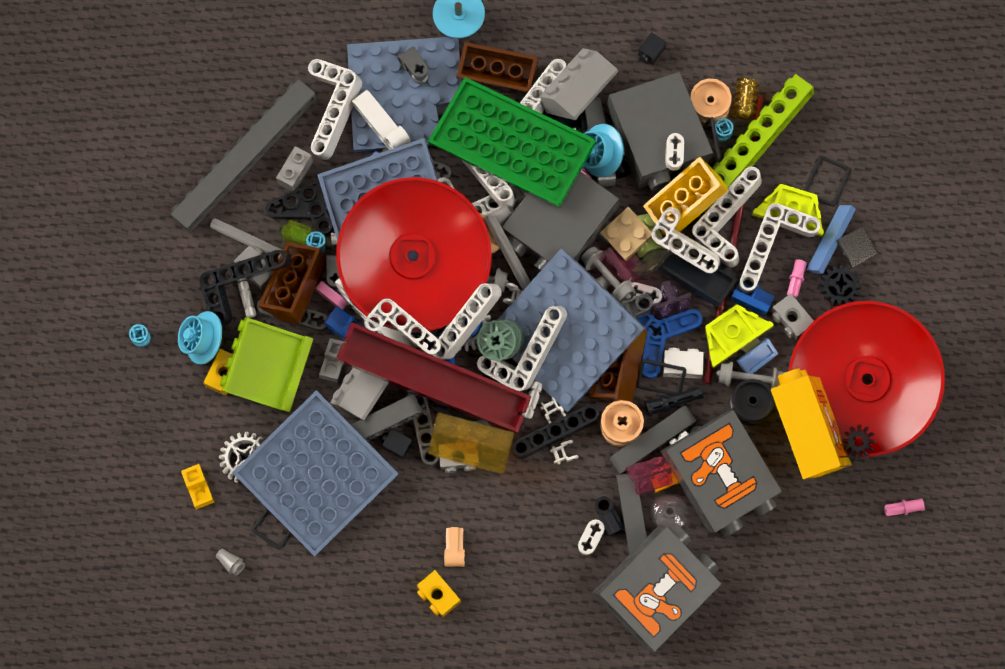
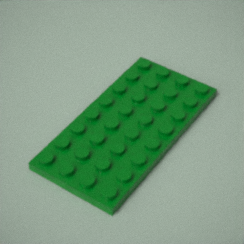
M466 77L463 79L428 140L429 144L559 208L597 143L595 139Z

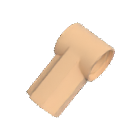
M446 528L445 567H464L463 528Z

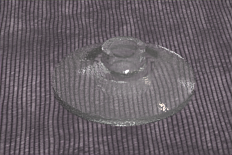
M663 494L652 503L650 517L656 527L665 526L671 529L676 524L682 528L688 521L689 509L686 502L680 496ZM671 508L674 511V513L672 515H668L666 513V510Z

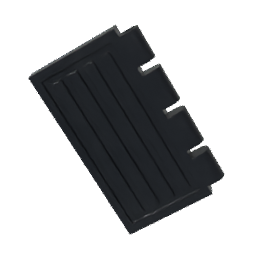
M673 240V244L676 247H682L681 240ZM668 249L663 252L654 265V269L718 308L738 280L736 278L737 273L728 267H725L724 270L721 269L723 265L721 263L715 272L707 273ZM691 249L690 255L698 257L699 252L696 249ZM703 254L702 258L699 261L702 262L706 255ZM714 260L708 261L707 265L711 266Z

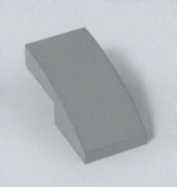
M330 338L319 378L338 383L343 364L335 361L341 344L346 342Z

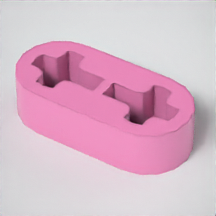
M322 281L315 288L321 296L335 307L338 306L344 310L349 304L341 295Z

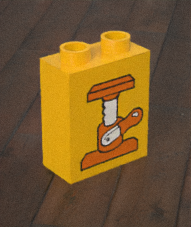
M800 368L777 376L780 386L772 388L771 392L802 478H817L851 466L852 464L847 451L844 450L845 445L842 442L841 434L820 377L809 376L806 369L800 370Z

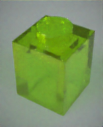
M289 220L288 225L285 224L283 226L281 235H283L282 237L285 242L307 245L306 238L312 230L311 227Z

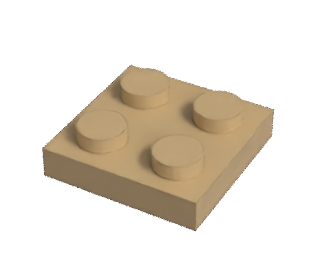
M629 207L600 232L626 261L652 238V232Z

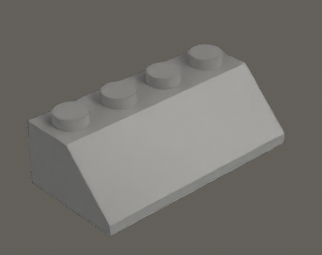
M583 48L540 95L546 113L576 120L618 73L617 68L597 51Z
M353 368L345 376L343 384L334 393L330 403L347 416L364 421L389 382Z

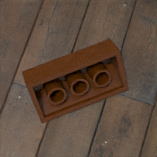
M464 42L456 78L464 79L466 77L474 82L528 93L534 83L538 57Z
M286 242L283 250L291 254V264L285 268L273 271L258 306L282 321L300 324L326 264V257L321 248ZM282 254L278 260L280 264L283 262Z
M644 329L601 376L597 384L592 386L589 398L610 403L620 400L632 403L647 330Z

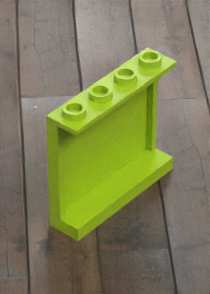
M245 317L238 326L240 334L238 339H234L232 345L234 353L227 360L226 368H228L226 375L222 376L220 386H222L221 391L290 412L313 338L301 336L250 319V317Z

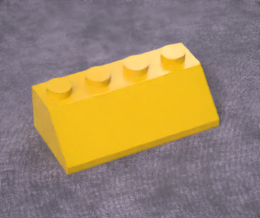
M699 157L643 207L656 224L667 208H677L681 217L674 229L681 232L724 195L729 188L721 177ZM673 213L666 214V218L669 221L676 220ZM660 229L661 232L664 235H666L665 231L663 229Z

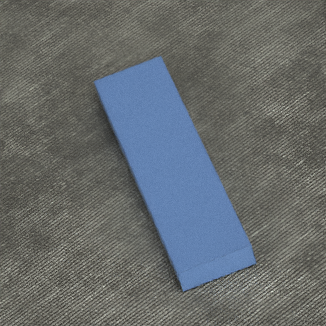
M839 205L806 269L810 273H824L856 210L852 205Z

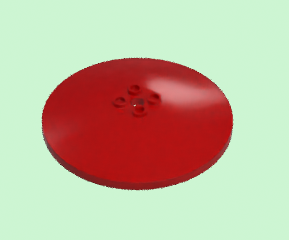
M407 177L395 179L367 192L347 214L337 240L336 264L338 274L346 294L358 310L367 317L380 301L390 299L428 331H433L450 324L481 284L487 283L491 268L490 238L486 225L477 209L464 195L454 188L427 178ZM409 251L417 252L418 259L412 262L408 259L407 254ZM386 302L382 303L381 310L384 313H390L391 305ZM398 315L396 323L399 326H404L406 318L403 315ZM374 317L370 318L372 321H374V322H376L377 324H379V321H378L377 318H374ZM388 321L383 325V327L398 331ZM418 328L411 330V333L421 332Z
M876 301L846 303L819 316L799 338L789 364V371L798 368L800 370L806 369L809 376L820 377L842 439H849L844 433L849 432L852 434L851 426L856 431L858 425H862V431L867 426L869 427L867 434L874 432L875 435L870 437V440H876V443H870L874 451L866 449L869 453L868 456H865L861 451V456L863 457L889 454L915 441L934 420L940 408L945 389L943 359L930 332L921 322L906 311L896 306ZM865 374L873 376V382L870 385H866L863 382ZM862 436L855 438L858 447L864 443L862 442ZM850 448L849 450H846L847 453H848V455H849V453H850V451H851L852 448Z

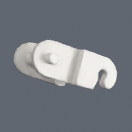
M506 283L505 286L512 291V298L503 299V302L510 305L515 300V293L517 298L522 291L518 289L517 285Z
M553 397L552 401L546 404L541 403L542 407L540 408L546 412L545 418L549 424L552 423L549 414L557 410L561 411L563 417L566 416L562 406L559 407ZM554 404L556 408L548 412L546 408Z
M572 440L562 442L559 447H552L550 452H553L555 456L554 464H561V461L566 460L569 462L579 458L578 455L568 458L565 454L564 446L572 444ZM558 450L562 451L563 458H559Z

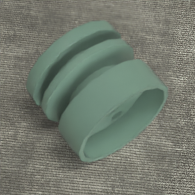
M511 319L493 320L480 328L477 335V345L484 357L493 361L506 360L516 357L522 351L525 345V334L521 326ZM496 337H500V338H499V342H501L500 344H497L498 340L496 339Z

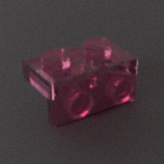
M609 247L603 252L607 256L605 258L606 261L617 269V275L622 281L630 280L634 282L647 270L636 254H633L626 261L615 248Z
M662 456L626 467L627 475L635 484L637 495L673 483L671 467Z

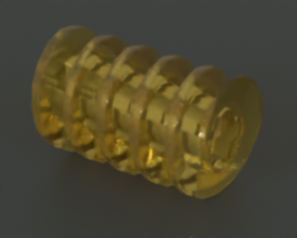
M737 78L738 83L736 84L737 90L735 91L736 97L734 98L735 104L733 105L734 111L732 116L737 119H750V116L756 115V111L752 109L757 108V104L753 102L758 101V97L754 95L759 94V90L755 88L759 87L760 83L750 78Z

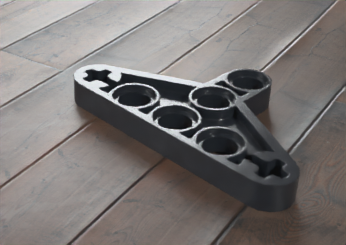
M319 179L278 197L266 205V213L272 219H310L316 231L324 236L329 235L333 230ZM312 190L314 195L312 198L306 199L303 196L304 192ZM289 198H295L297 203L290 207L286 204V201ZM281 201H283V205H284V207L287 209V210L284 211V212H283V208L280 207V206H281V204H280ZM272 206L278 208L276 214L269 212ZM314 206L321 207L322 211L319 215L311 213V209ZM326 222L330 226L327 231H321L319 225Z

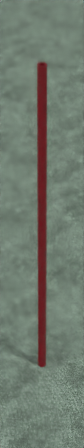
M762 96L757 98L753 120L758 119L763 109L765 98ZM758 136L753 137L751 141L756 142ZM740 189L739 195L744 192L743 189ZM745 203L738 209L734 217L730 244L735 248L737 247ZM730 253L727 255V259L730 260L735 255ZM727 297L721 306L717 307L715 319L724 313ZM709 352L703 383L705 384L711 383L713 372Z

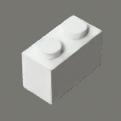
M669 348L665 350L664 363L685 367L687 370L685 378L702 379L703 352H699L698 349L680 351L678 348ZM663 367V377L681 378V370Z

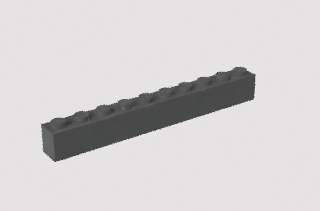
M299 79L295 83H291L287 88V92L275 100V105L270 110L267 109L262 114V118L250 126L249 132L237 140L236 146L232 150L226 151L223 159L212 166L211 172L198 181V186L194 190L188 191L184 197L185 199L173 207L171 213L173 220L190 233L317 99L315 92Z

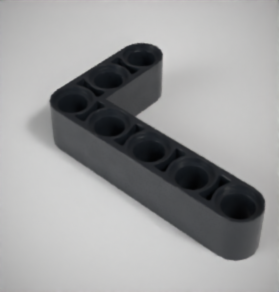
M274 250L202 273L199 280L207 311L213 312L217 316L220 312L223 313L224 318L221 325H228L232 321V312L224 286L285 268L291 264V254L285 250ZM280 254L283 255V262L281 264L278 262ZM263 259L266 262V266L264 269H262L260 266V263ZM245 265L248 266L247 274H244L243 267ZM228 270L231 273V277L229 280L226 278V272ZM210 276H212L214 280L212 285H210L208 282ZM215 294H217L219 298L217 303H215L213 300Z

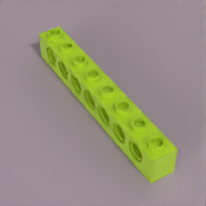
M795 74L793 78H789L785 82L784 88L773 96L770 105L765 106L761 110L758 119L753 120L749 124L747 132L744 135L741 134L737 138L735 146L725 152L723 160L713 166L712 169L724 180L728 188L745 169L752 167L814 95L813 86ZM790 94L796 95L794 99L787 98ZM779 108L784 109L782 113L775 112ZM767 122L772 123V125L768 128L763 127V125ZM755 136L760 137L756 142L751 141ZM741 151H748V154L745 156L739 155ZM729 165L736 166V168L733 170L727 169Z

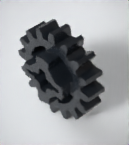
M834 265L832 271L827 269L826 275L822 274L821 279L823 281L819 283V286L823 288L820 290V294H826L824 300L830 299V305L837 302V306H840L842 302L844 304L848 303V300L854 302V296H859L860 293L857 290H860L862 285L857 283L861 279L855 278L857 272L851 273V267L845 270L843 265L839 269ZM837 275L835 279H830L832 276ZM840 279H841V285L843 286L841 292H840L839 285H837ZM852 291L849 295L843 297L844 293Z

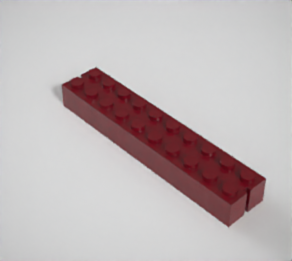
M355 323L349 324L343 339L346 343L341 344L335 361L479 420L487 421L489 424L508 432L518 433L524 416H517V413H526L532 396Z

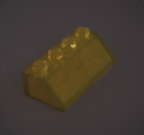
M438 413L428 454L504 474L514 439V432Z

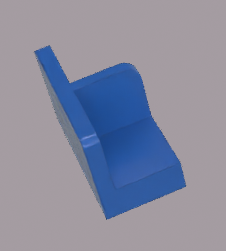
M743 282V285L746 288L753 287L752 285ZM738 284L731 301L766 317L774 295L759 289L760 285L758 284L754 292L746 294L740 290Z
M338 306L334 308L323 323L324 326L341 339H344L349 324L355 323L364 327L354 319V316L348 315Z

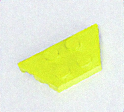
M780 184L753 211V216L764 219L766 211L771 204H781L817 218L820 222V229L817 235L823 236L824 230L822 229L821 214L816 194ZM770 211L772 217L777 218L780 216L779 211ZM791 216L788 218L789 223H798L796 217ZM813 223L806 224V228L809 231L816 230V226Z
M735 305L705 326L712 367L715 368L771 329L774 324L758 317L759 315L753 312L746 311L745 308L739 305Z

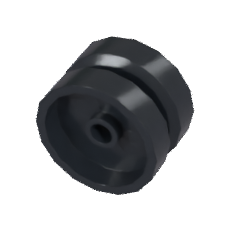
M757 379L744 380L737 385L731 396L730 409L734 410L741 424L755 426L767 420L775 401L771 388L762 380Z

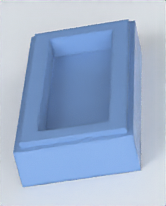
M765 338L736 361L744 373L753 374L778 355V352L770 340Z

